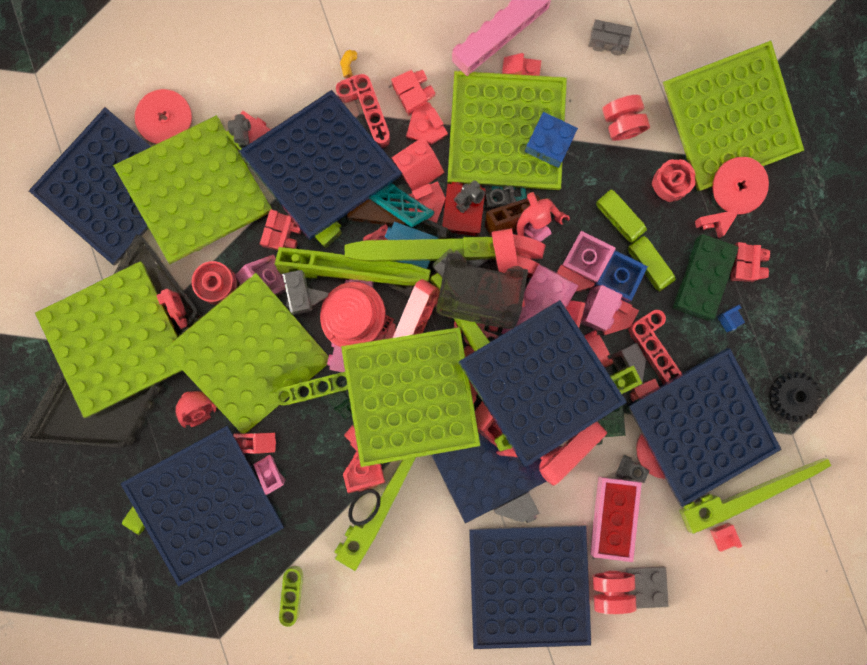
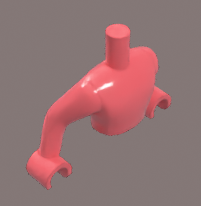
M531 192L527 194L530 206L524 210L517 222V235L525 236L524 227L528 222L534 229H541L551 222L550 212L555 216V221L563 225V218L569 221L570 217L560 212L548 198L537 201L535 194Z

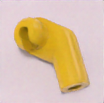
M349 49L345 51L340 61L344 78L353 76L350 64L358 57L355 50Z

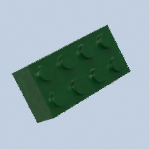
M704 234L697 237L672 309L706 321L715 319L739 247Z

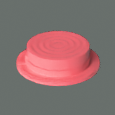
M348 282L337 286L325 298L321 308L320 322L324 334L333 344L339 347L374 341L381 333L385 323L386 312L384 302L378 292L367 284Z

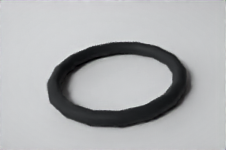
M366 489L354 498L348 512L349 520L353 525L362 526L375 517L381 504L379 492L375 489ZM367 493L375 494L377 503L372 514L363 521H355L352 512L356 502Z

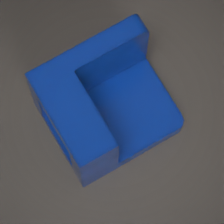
M740 305L717 315L726 332L733 331L736 327L745 323L738 311L741 309Z

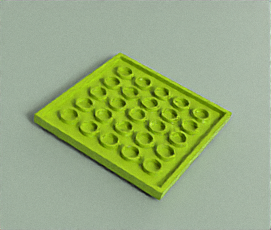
M772 40L662 82L687 161L695 170L697 191L713 186L717 170L722 164L732 158L749 157L765 166L804 151Z
M454 71L447 183L460 182L462 184H470L475 180L484 186L503 187L512 185L516 188L560 190L562 163L557 168L526 153L525 149L543 112L565 122L567 78L472 72L466 76L462 71Z
M217 115L113 165L169 265L269 214L270 209L272 210L234 143L226 135V130Z
M141 261L35 312L84 418L183 371L164 351V348L173 342L178 335L164 306L159 304L156 296L158 293Z
M254 273L164 348V351L242 434L247 433L280 405L275 400V393L278 389L310 380L327 365L329 358L326 352L257 273ZM287 391L281 393V400L283 402L290 396Z
M460 327L341 346L361 467L480 446L469 379L458 363L465 358Z

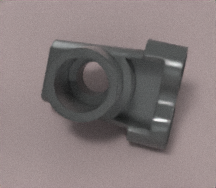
M243 114L235 115L234 120L228 121V130L234 136V142L238 143L239 147L243 149L249 145L248 131L251 130V124L249 119H246Z
M473 180L470 184L466 183L462 187L461 192L454 198V201L457 203L456 208L460 212L464 213L470 207L471 202L478 204L482 201L485 191L481 189L477 181Z
M512 185L503 186L501 190L495 189L490 193H486L484 197L487 208L501 207L516 202Z
M623 455L615 476L622 479L626 477L645 483L650 470L632 461L631 457ZM636 469L641 470V476L636 477L634 471Z

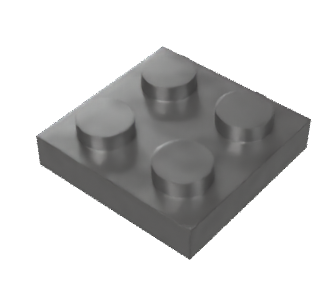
M665 566L626 568V573L635 575V590L627 593L636 596L637 609L669 607Z

